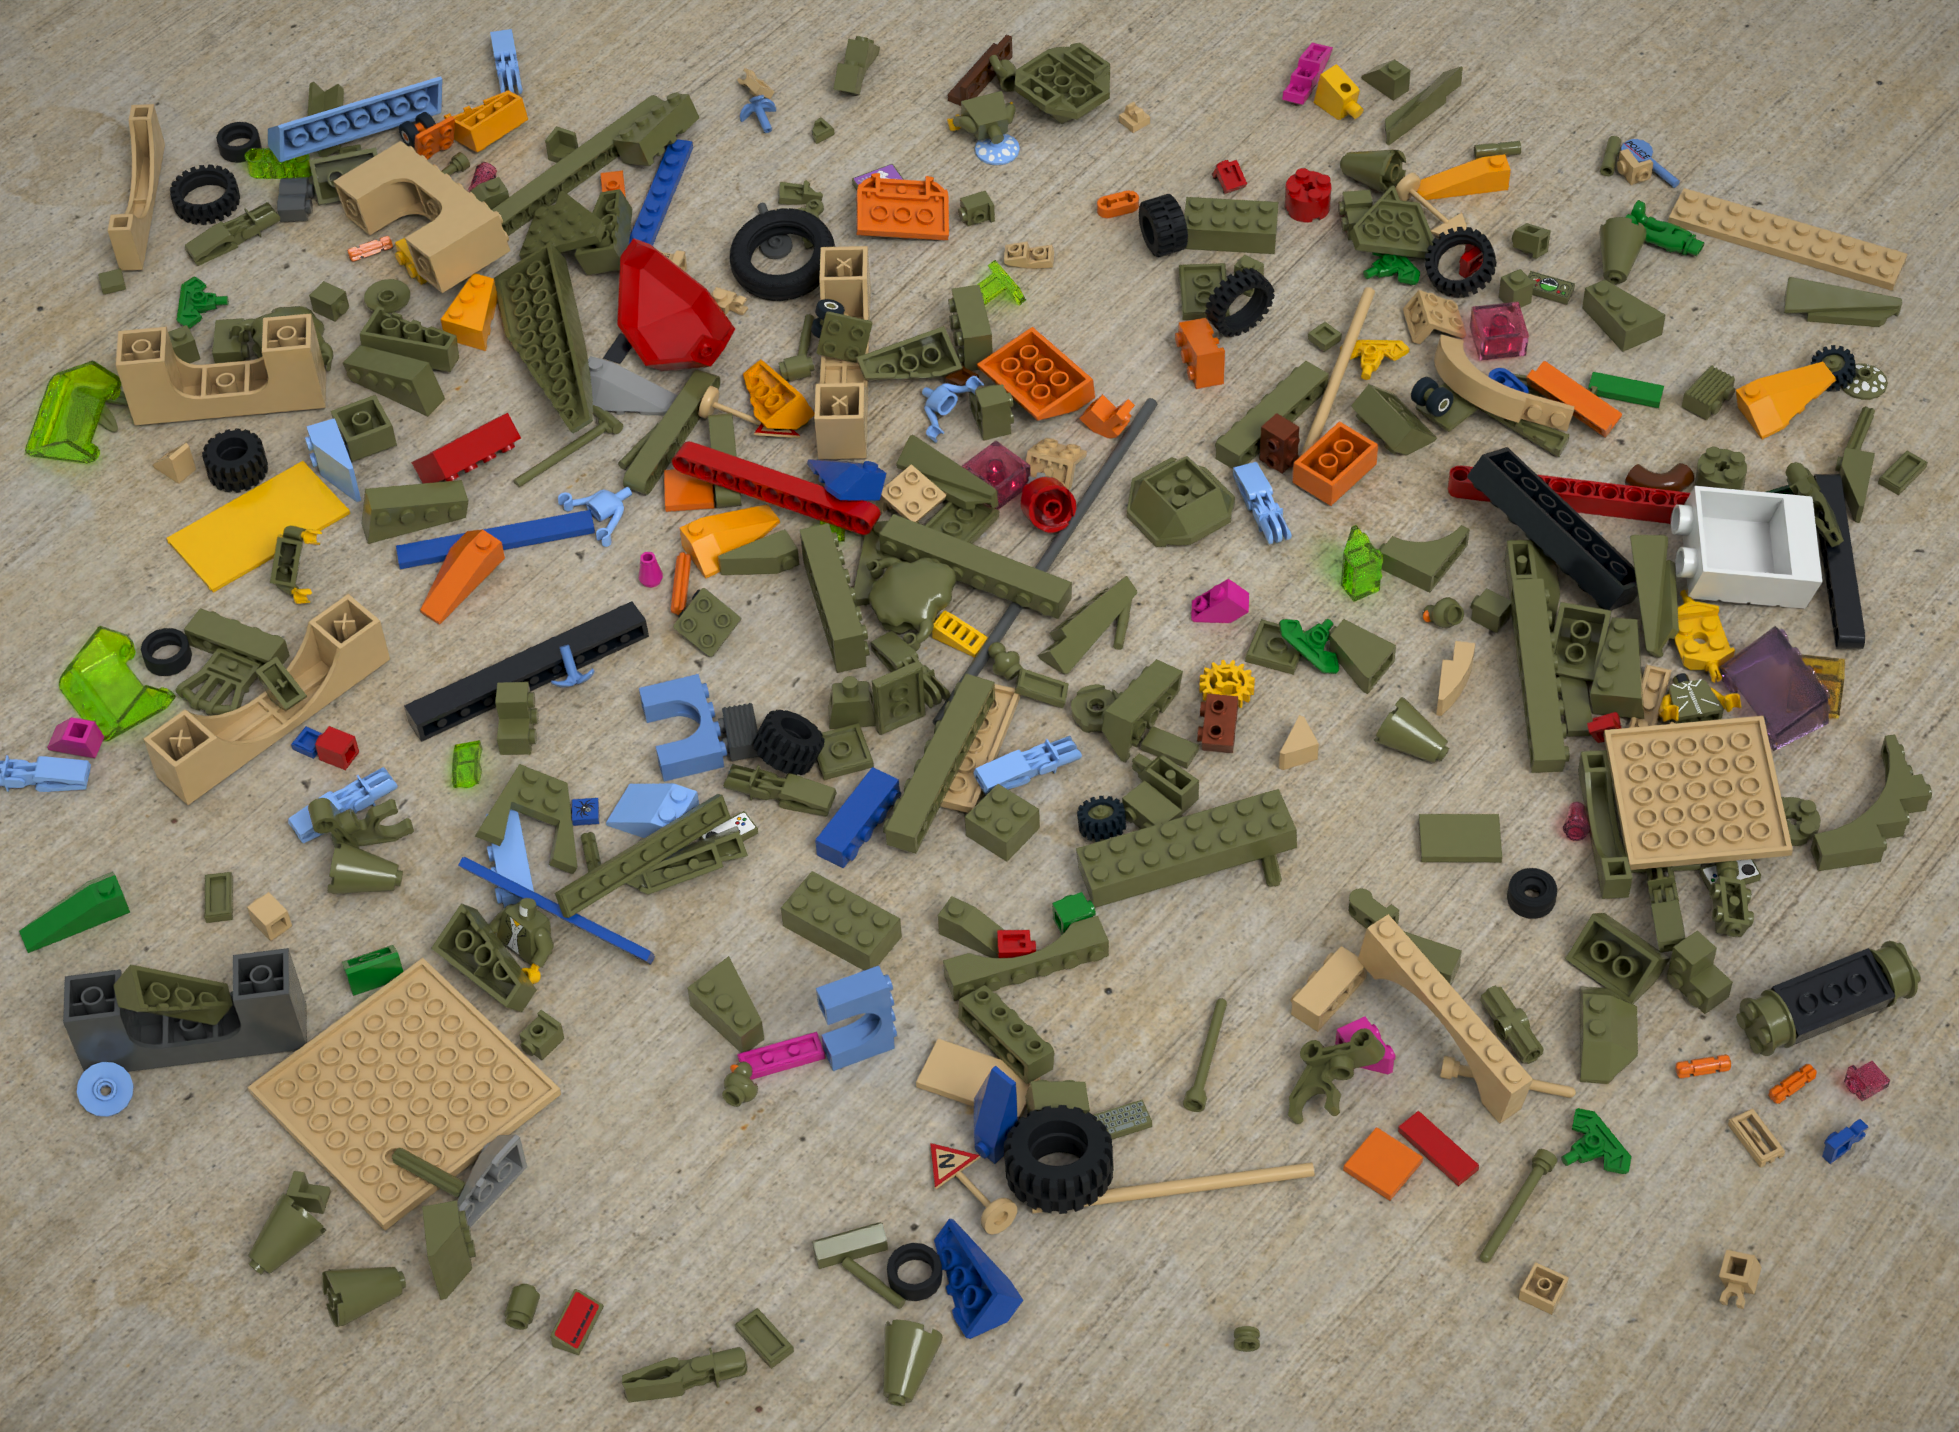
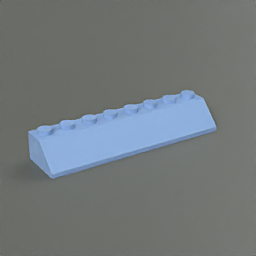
M440 76L268 128V147L279 162H283L388 130L406 121L414 122L416 116L423 112H427L431 116L440 114L442 110L443 79Z

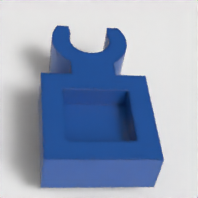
M1858 1119L1850 1128L1846 1127L1839 1133L1836 1131L1831 1133L1824 1142L1825 1148L1822 1157L1829 1164L1833 1163L1849 1151L1852 1144L1859 1142L1866 1136L1863 1131L1868 1128V1125L1861 1119Z

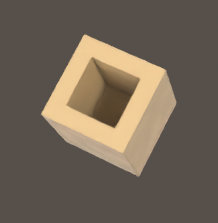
M269 892L261 898L254 900L247 907L252 923L270 941L292 927L288 911Z

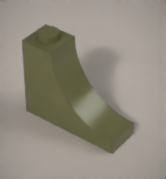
M1461 525L1450 535L1428 542H1413L1392 536L1386 544L1383 543L1377 552V557H1379L1378 568L1431 593L1468 546L1470 529Z

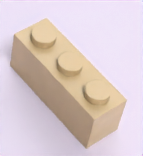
M1342 946L1335 953H1330L1326 957L1321 969L1313 971L1307 980V984L1302 989L1299 988L1294 992L1291 998V1015L1319 1032L1367 978V970L1358 961V956Z

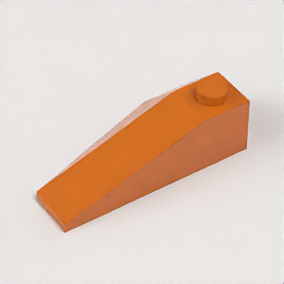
M483 529L467 531L450 548L420 612L440 625L505 559L502 542Z

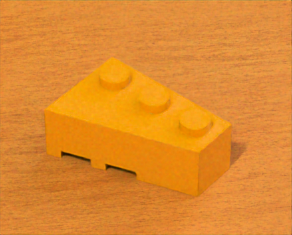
M508 90L483 100V105L472 109L470 106L464 107V112L453 116L455 119L454 140L475 152L484 150L488 145L501 139L505 134L518 128L528 120L522 97ZM451 114L444 115V119L450 117Z
M474 273L440 319L443 331L456 335L457 343L486 351L487 339L491 331L490 325L494 318L498 300L494 278Z

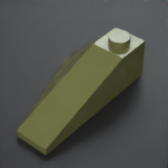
M944 326L856 357L865 380L940 378L962 370L961 363Z

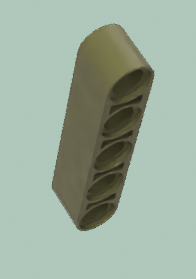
M732 413L708 415L711 448L737 457ZM715 485L717 508L742 506L741 493Z

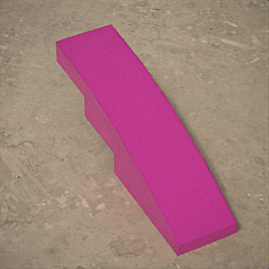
M1313 42L1299 58L1298 67L1291 74L1290 84L1283 91L1282 100L1302 105L1306 102L1315 88L1320 74L1325 69L1333 47Z

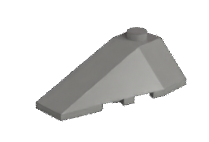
M516 1134L498 1135L492 1142L487 1143L472 1169L457 1201L460 1211L465 1210L467 1223L470 1228L527 1168L520 1137Z

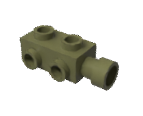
M1737 861L1717 862L1718 879L1715 883L1711 884L1709 890L1710 899L1713 901L1712 921L1715 922L1716 933L1726 934L1730 937H1742L1754 921V913L1748 911L1751 890L1746 888L1745 880L1737 879L1739 875Z

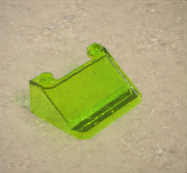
M89 361L53 375L46 387L25 448V453L31 457L86 464L96 461L100 455V449L92 443L106 400H116L121 393L119 376L95 361Z
M99 626L60 676L59 688L82 719L95 721L105 736L103 742H108L167 709L176 696L170 689L164 687L158 689L149 685L143 686L126 664L127 661L134 658L136 653L131 638L127 634Z

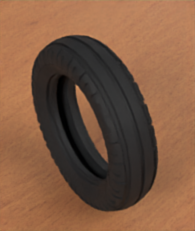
M793 208L774 209L755 216L737 232L730 248V266L737 282L750 294L772 301L796 299L820 286L821 247H835V243L828 227L815 215ZM784 234L798 235L808 239L814 246L810 260L801 268L787 274L772 275L763 273L751 263L755 249L761 243L774 236Z

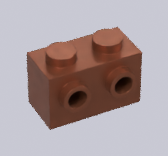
M1277 413L1261 426L1260 461L1282 474L1288 468H1292L1294 462L1299 458L1300 427Z
M1207 693L1206 702L1201 701L1200 717H1204V725L1198 727L1197 742H1202L1203 751L1233 753L1238 696Z

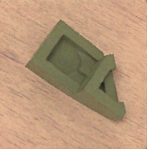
M807 180L804 181L803 185L780 182L778 204L803 205L814 199L822 201L823 194L815 192Z

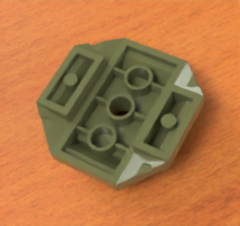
M1080 42L1071 44L1070 47L1051 48L1016 69L1015 92L1061 124L1071 119L1078 120L1110 99V63Z
M1188 456L1179 459L1171 457L1132 478L1127 518L1155 547H1166L1167 544L1176 546L1191 545L1231 523L1235 496L1206 467L1197 465Z

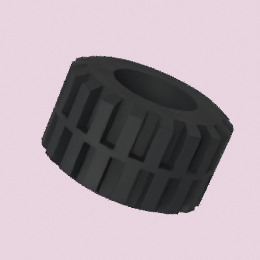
M1165 194L1140 203V229L1144 241L1152 254L1159 258L1184 250L1187 247L1188 230L1183 211L1176 199L1171 194Z
M235 428L233 431L228 429L224 433L219 432L215 434V438L208 440V444H205L202 457L208 478L213 486L216 485L217 489H225V492L230 493L231 491L241 492L244 489L247 491L251 489V486L260 484L259 480H263L266 477L265 473L268 472V462L262 441L258 438L257 434L250 433V430L245 429L241 431L240 428Z
M780 709L772 710L766 715L753 739V748L757 752L756 754L772 768L786 774L805 775V773H809L824 747L825 739L822 737V732L810 720L797 713Z

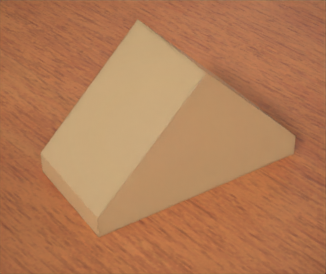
M187 443L170 450L153 464L156 470L178 484L196 470L191 450Z
M1298 716L1280 751L1279 769L1281 770L1318 760L1319 743L1304 716Z

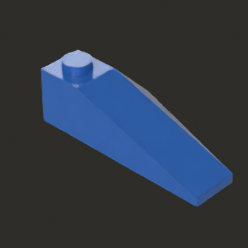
M808 459L807 465L814 474L819 475L818 480L820 483H825V490L839 500L880 501L887 473L878 468L877 463L871 461L858 463Z
M997 1066L991 1069L974 1097V1148L982 1158H988L994 1164L1004 1157V1142L1007 1139V1134L1013 1126L1015 1127V1123L1018 1121L1016 1082Z

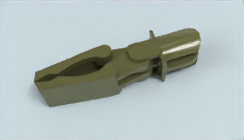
M269 202L249 212L245 208L246 213L225 223L219 222L185 244V250L198 266L238 248L237 245L257 234L262 237L260 232L278 223L280 216Z
M1798 462L1790 463L1785 472L1790 489L1794 495L1812 497L1816 529L1831 547L1839 545L1844 540L1835 514L1824 495L1819 491L1821 490L1809 469L1805 468L1803 464ZM1820 511L1825 515V521L1829 525V529L1825 527L1824 521L1819 518ZM1831 533L1836 536L1837 542L1832 539Z
M893 631L871 641L873 653L890 672L919 661L917 652ZM919 661L923 669L925 704L932 708L933 704L938 705L942 702V699L946 701L950 698V692L935 677L934 669L930 670Z
M732 764L723 785L726 789L749 794L751 801L753 797L762 800L776 799L780 801L779 807L783 809L821 816H828L837 794L836 789L791 773H788L785 779L779 778L773 772L761 770L760 765L755 770Z
M1673 866L1667 867L1668 877H1664L1662 867L1656 868L1658 876L1656 879L1653 878L1651 868L1646 869L1660 953L1673 951L1675 945L1686 939Z
M736 1347L712 1353L711 1348H709L710 1355L697 1356L689 1360H678V1358L672 1357L622 1375L625 1397L628 1403L683 1396L687 1389L703 1386L715 1381L718 1388L720 1381L743 1376L747 1373L745 1352L742 1348Z

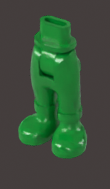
M1640 200L1635 203L1631 215H1626V218L1632 219V223L1636 225L1641 223L1645 227V242L1660 246L1669 252H1680L1682 255L1689 253L1697 257L1704 247L1705 242L1696 239V235H1692L1686 229L1669 222L1656 220V218L1651 216L1648 218L1645 213L1646 205Z

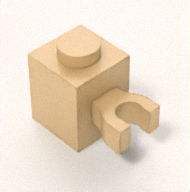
M1726 1249L1719 1278L1726 1288L1720 1297L1722 1305L1727 1306L1729 1298L1737 1296L1736 1306L1744 1309V1292L1755 1294L1762 1268L1755 1255Z

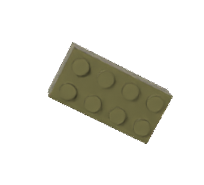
M1186 197L1184 217L1188 230V242L1185 249L1275 254L1279 202Z
M814 871L806 877L781 907L783 927L863 971L878 966L902 937L899 917Z

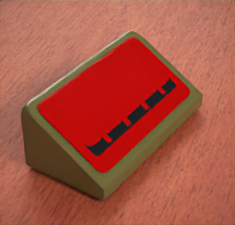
M574 1289L551 1333L552 1346L579 1356L604 1308L603 1304L582 1291Z

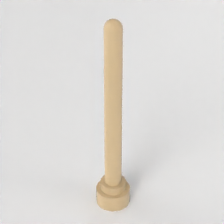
M1444 1056L1440 1078L1451 1080L1452 1077L1457 1078L1458 1075L1474 1078L1469 1066L1461 1065L1460 1061H1455L1454 1057ZM1533 1079L1529 1089L1572 1098L1576 1094L1573 1087Z

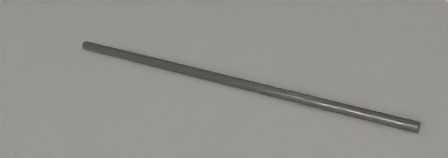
M1153 398L1146 400L1076 505V513L1068 522L1069 525L1058 532L1036 565V569L1044 572L1048 571L1157 407L1156 400ZM1011 602L959 680L960 683L965 674L976 677L979 675L990 658L989 646L994 642H1001L1023 609L1022 606ZM955 688L951 692L950 698L945 701L933 719L934 725H936L938 720H942L945 706L948 701H952Z

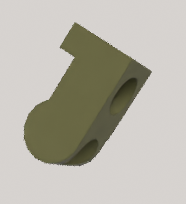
M1359 888L1350 893L1349 914L1366 929L1388 914L1397 924L1399 923V909L1391 904L1387 908L1373 899L1372 893L1367 889Z

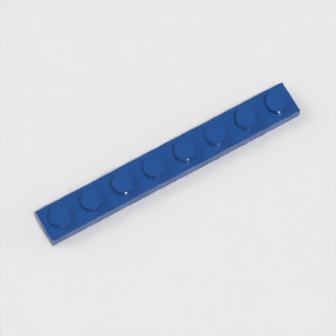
M677 139L673 144H668L631 232L629 244L634 238L653 246L692 153L693 141Z

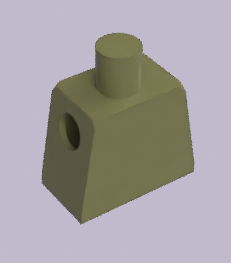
M848 676L843 679L842 683L832 684L828 705L829 729H838L857 723L860 724V727L876 726L873 692L869 682L857 681L855 677Z

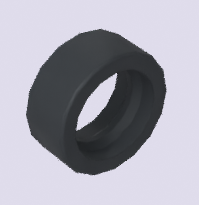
M247 122L230 123L224 126L216 137L220 155L230 162L241 163L249 161L260 153L262 147L258 129ZM236 139H250L247 143L240 146L228 145Z
M174 628L156 630L149 634L141 645V653L146 668L155 675L171 676L178 674L186 669L191 662L192 651L187 636L180 630ZM167 645L181 647L179 652L170 658L156 659L152 657L155 651Z
M909 1243L894 1250L887 1264V1277L890 1288L908 1301L924 1300L935 1294L942 1281V1264L939 1255L933 1248L922 1243ZM920 1260L931 1266L932 1273L922 1283L909 1284L899 1279V1267L905 1262Z

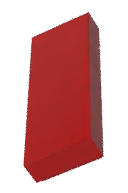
M1419 1110L1398 1126V1132L1458 1187L1479 1170V1164Z

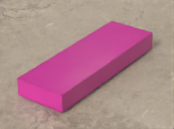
M817 1032L737 1054L739 1062L744 1061L752 1066L751 1080L825 1059V1053Z

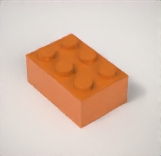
M1339 421L1294 462L1292 483L1332 506L1377 464L1378 444Z

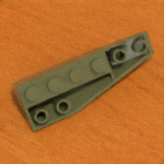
M1507 540L1504 561L1509 600H1511L1510 589L1512 580L1543 578L1544 588L1549 589L1550 595L1549 603L1546 604L1547 610L1552 611V626H1549L1551 633L1554 630L1560 599L1556 562L1547 557L1542 549L1531 540ZM1511 609V617H1512V625H1513L1515 649H1516V656H1517V648H1516V640H1515V632H1514L1513 615H1512V609Z

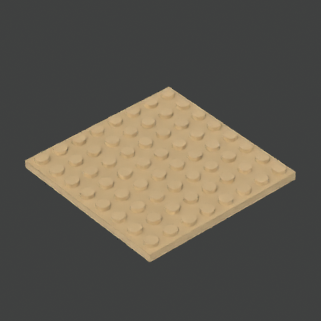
M421 958L248 1086L249 1093L384 1231L440 1189L393 1163L392 1155L397 1148H403L456 1177L478 1159L487 1143L492 1142L498 1135H510L561 1095L560 1088L424 958Z

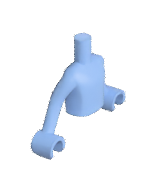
M977 376L970 377L965 386L944 383L935 390L928 387L922 390V394L928 398L924 410L931 422V425L926 430V435L934 443H937V435L945 433L939 427L938 419L934 412L940 415L948 414L957 403L958 397L956 394L971 391L975 395L976 388L980 385L984 386V383Z
M625 487L616 494L602 489L589 497L575 500L572 499L570 493L565 492L558 496L559 505L564 504L565 511H571L574 506L586 505L587 509L591 510L592 516L600 522L612 516L606 528H600L596 531L597 540H602V545L608 547L612 543L611 534L624 512L622 501L631 496L632 492L629 487Z

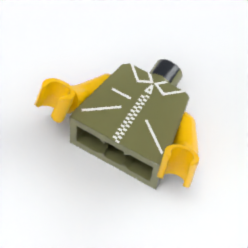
M1681 673L1673 678L1674 684L1669 686L1668 694L1662 698L1658 714L1663 718V722L1670 720V723L1674 722L1676 724L1721 720L1724 709L1730 712L1733 707L1742 708L1739 694L1731 693L1723 696L1712 687H1709L1705 680L1690 681L1687 674Z

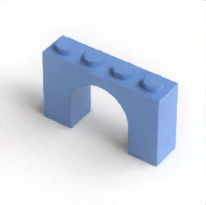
M699 674L639 688L641 705L647 723L682 716L691 718L700 725L697 731L686 739L655 746L664 782L724 767L723 757L727 756L726 746L723 741L719 742L718 737L721 736L719 723L712 720L715 717L712 702L707 703L706 698H709L708 687L706 683H701Z
M879 966L816 988L817 1002L827 1025L866 1013L849 1025L821 1035L823 1050L833 1071L895 1049L894 1037L897 1036V1031L893 1022L896 1021L892 1009L894 1000L890 992L893 990V985L889 975H883Z

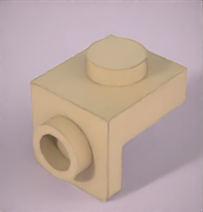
M1629 149L1620 151L1617 169L1630 185L1651 178L1653 168L1651 159L1639 163Z

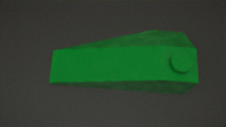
M112 871L87 881L19 930L27 952L30 953L130 913L118 880Z

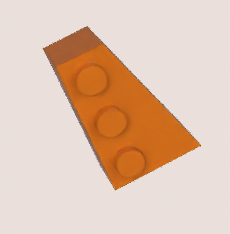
M1206 318L1179 322L1178 333H1175L1176 345L1182 349L1183 364L1187 363L1188 378L1193 380L1196 389L1224 384L1225 350L1223 347L1218 348L1216 345L1219 344V339L1217 337L1213 338L1212 334H1214V331Z

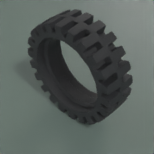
M208 164V167L205 168L204 165H199L197 170L194 166L190 168L191 172L183 171V176L178 175L176 181H173L171 184L170 196L176 214H178L180 219L184 218V221L187 223L192 221L194 225H197L199 221L201 225H207V221L214 224L216 223L215 219L219 221L225 220L224 215L227 217L231 216V211L235 212L237 205L240 203V193L236 179L232 172L230 173L226 168L222 169V166L217 165L214 168V165ZM216 185L226 189V192L219 199L210 203L192 204L184 201L189 192L198 187Z
M1457 227V231L1454 232L1453 228L1448 229L1449 234L1440 233V239L1438 240L1435 237L1432 241L1433 246H1428V253L1425 254L1426 271L1431 283L1439 292H1444L1449 297L1453 294L1454 298H1459L1460 294L1463 297H1469L1468 292L1472 291L1474 295L1478 293L1477 288L1480 287L1483 290L1486 287L1485 282H1491V275L1495 274L1497 264L1495 252L1488 238L1481 234L1479 230L1475 229L1473 231L1471 227H1466V230H1464L1463 227ZM1461 244H1470L1482 251L1483 263L1472 276L1463 280H1450L1440 274L1438 269L1439 260L1450 248Z
M1244 268L1242 272L1240 270L1235 271L1234 276L1232 274L1228 275L1226 282L1222 280L1220 282L1221 286L1219 288L1215 287L1213 290L1215 294H1211L1208 298L1210 302L1206 303L1207 309L1205 313L1207 319L1224 336L1228 335L1229 337L1239 336L1242 331L1244 333L1248 332L1250 326L1254 328L1257 326V321L1261 322L1264 319L1262 315L1269 312L1267 307H1272L1274 288L1259 271L1253 268ZM1255 288L1251 299L1242 309L1235 314L1225 317L1228 308L1238 296L1245 291Z

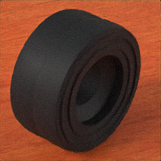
M1525 868L1512 876L1508 886L1507 900L1510 908L1516 914L1524 918L1537 919L1548 915L1552 911L1556 903L1557 885L1549 873L1537 868ZM1534 889L1540 895L1532 898L1527 896L1525 891Z

